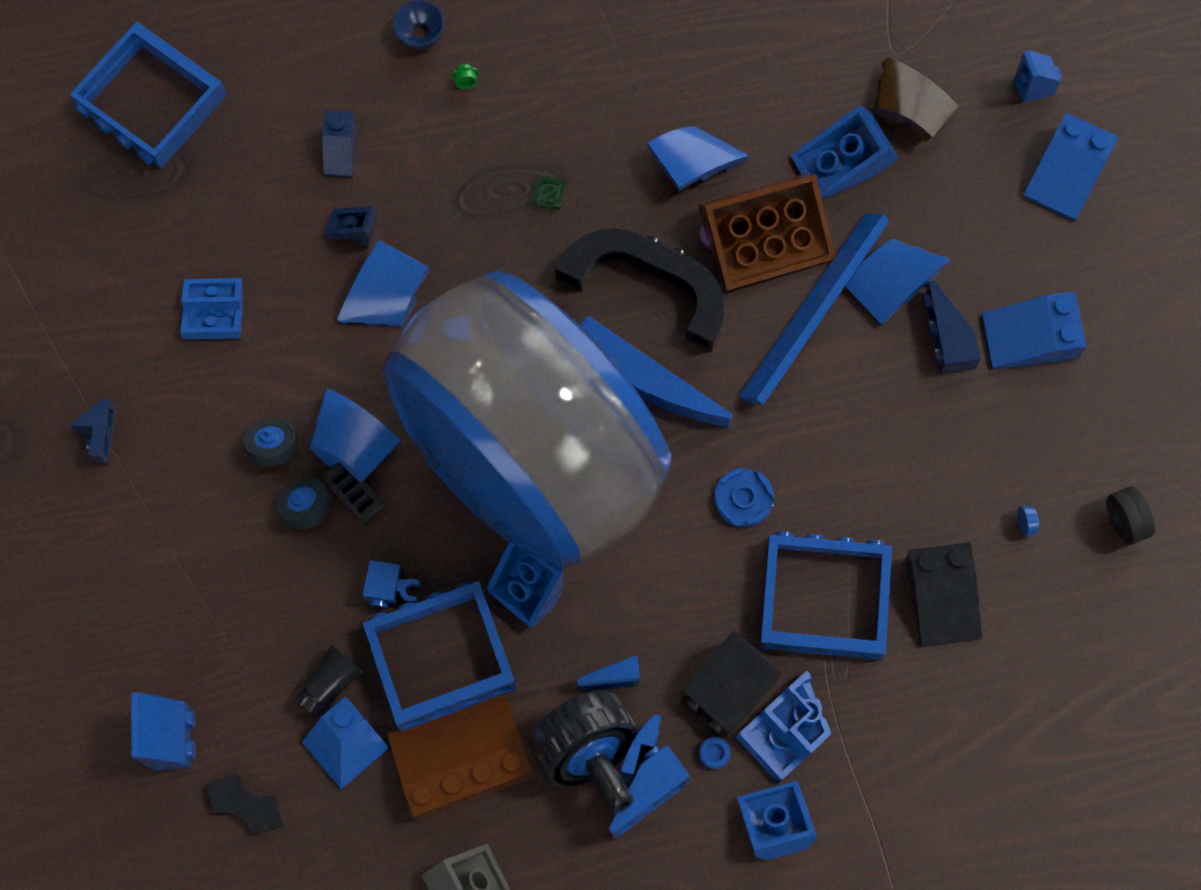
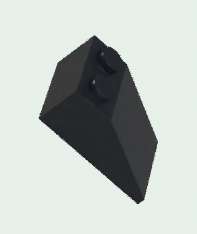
M965 542L909 550L905 562L921 647L982 639L977 577L971 543Z

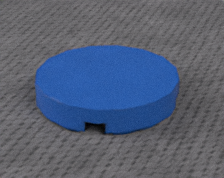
M738 468L729 471L719 480L715 490L714 504L718 514L726 523L738 528H750L761 524L769 516L774 505V491L770 481L762 473L756 470H747V468Z

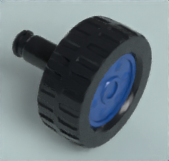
M592 691L578 695L556 707L539 722L530 736L528 748L537 768L548 784L559 789H570L594 781L606 802L610 804L612 812L619 813L625 811L633 804L634 797L628 792V787L615 766L626 757L631 744L637 736V728L629 712L615 694L608 691Z

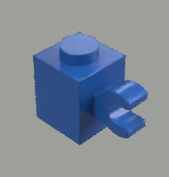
M370 560L363 597L366 602L370 603V607L387 610L388 606L396 607L399 594L405 602H415L416 604L418 601L417 597L407 595V590L410 587L420 588L421 584L416 579L403 580V571L400 565Z

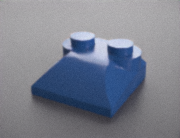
M798 781L737 797L750 839L751 850L755 857L769 860L807 849L817 840L816 832Z

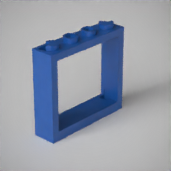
M136 21L69 95L76 105L74 109L82 117L87 119L90 116L95 120V125L104 133L112 132L116 135V140L128 150L132 147L138 152L137 155L145 163L151 165L153 162L162 169L227 96V93L221 81ZM141 48L147 50L205 92L155 149L91 104Z
M784 531L776 532L775 535H769L759 649L882 660L886 654L892 546L885 545V542L880 540L856 543L854 539L849 537H838L836 541L824 540L823 536L817 534H808L806 538L793 537V533ZM778 549L881 558L876 641L771 631Z
M472 581L463 582L457 585L455 590L446 593L442 591L435 592L429 595L427 600L416 604L415 602L402 604L398 607L397 611L388 614L385 612L372 615L369 621L363 622L396 725L400 732L517 690L479 581L474 583ZM476 599L502 673L402 710L377 634Z

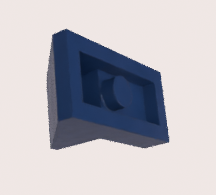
M365 206L333 209L325 235L333 240L354 239L365 248H369L377 225V208Z
M109 399L101 400L70 425L77 434L91 435L88 436L86 441V452L96 464L108 465L116 415V407Z

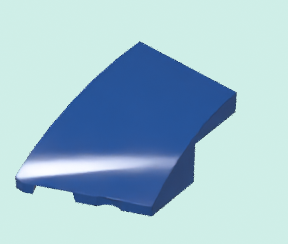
M695 126L670 131L647 143V148L678 191L683 190L699 179L704 182L723 169L728 172L748 160L746 153Z
M890 239L859 265L845 286L880 324H884L905 302H909L928 281L933 280L950 260L948 257L938 256L925 251V249L916 246L912 247L899 240Z
M378 240L348 293L338 316V322L341 324L355 322L374 326L385 324L387 326L402 327L417 304L415 293L430 272L429 267Z
M328 388L322 396L324 399L316 419V429L312 435L309 448L330 469L340 462L361 483L401 440L359 405Z
M808 671L801 675L736 736L738 741L777 783L782 781L831 735L827 720L822 715L820 700L816 699L810 683L812 678Z

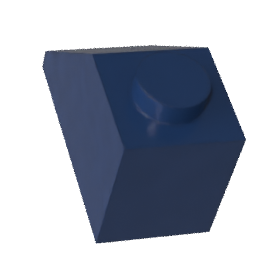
M325 110L322 133L325 177L353 178L358 125L353 111Z

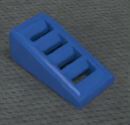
M638 657L627 658L577 678L579 691L639 686Z

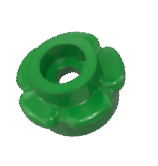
M461 64L451 73V79H454L457 88L470 89L477 84L479 72L469 64Z

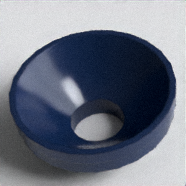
M413 0L401 6L396 12L393 26L395 34L402 44L411 49L420 50L435 45L441 39L445 23L441 10L435 4L425 0ZM418 26H424L429 29V32L425 37L417 38L413 35L414 29Z

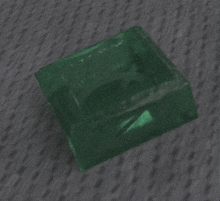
M539 174L532 203L560 210L567 180Z

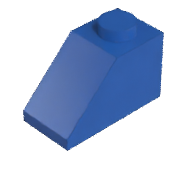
M1028 50L1023 52L1014 81L1022 102L1025 103L1055 95L1062 81V75L1059 67L1054 66L1051 56Z

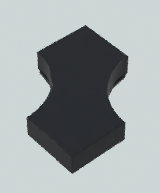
M237 774L206 783L215 815L233 814L240 817L246 822L252 835L284 826L276 796H259L250 793L243 786Z

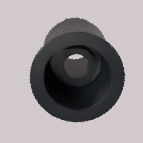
M330 645L324 658L309 679L303 684L304 688L295 700L312 715L318 717L326 706L329 708L334 700L364 671L336 647Z

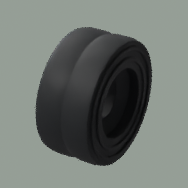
M1129 486L1107 496L1106 505L1110 520L1117 534L1126 544L1132 545L1154 535L1155 523L1152 512L1144 496L1137 488Z

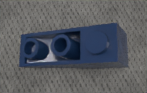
M935 280L929 281L926 291L922 292V302L924 309H929L930 319L927 320L929 336H934L936 347H933L934 363L939 364L941 374L976 369L980 361V354L974 329Z

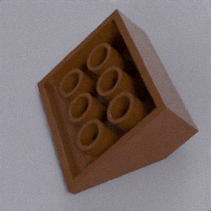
M805 173L698 204L704 231L725 290H731L827 262L836 257L816 174Z
M505 694L400 732L399 728L387 732L401 783L412 816L416 821L534 778Z

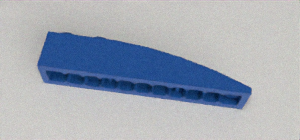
M587 316L582 322L581 326L586 331H590L597 338L602 348L619 362L620 369L642 400L697 421L729 428L732 424V413L590 316Z

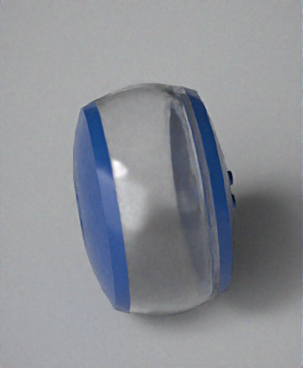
M502 270L472 279L442 293L424 305L404 327L382 366L381 373L394 408L406 432L426 462L450 491L474 515L506 541L514 544L522 551L564 569L582 563L611 549L629 536L649 513L663 489L671 470L670 450L648 407L620 369L619 362L602 348L597 338L590 331H586L551 300L523 280Z

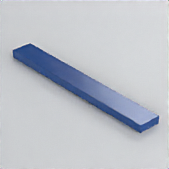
M865 214L740 394V397L745 402L765 404L887 226L889 220L884 214Z

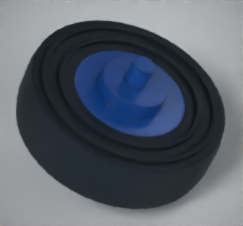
M270 418L258 421L249 427L244 435L243 445L245 453L251 462L263 467H273L289 461L295 455L298 448V438L294 427L290 423L282 419Z
M301 478L290 483L283 489L277 500V510L280 517L288 526L294 529H307L319 524L328 515L332 506L329 490L325 484L315 478Z

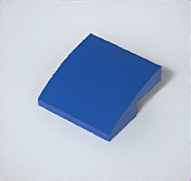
M242 278L184 279L181 299L183 316L180 334L182 339H240L243 312Z
M655 714L643 726L631 744L621 770L623 781L633 782L641 753L646 754L656 747L661 728L660 715Z

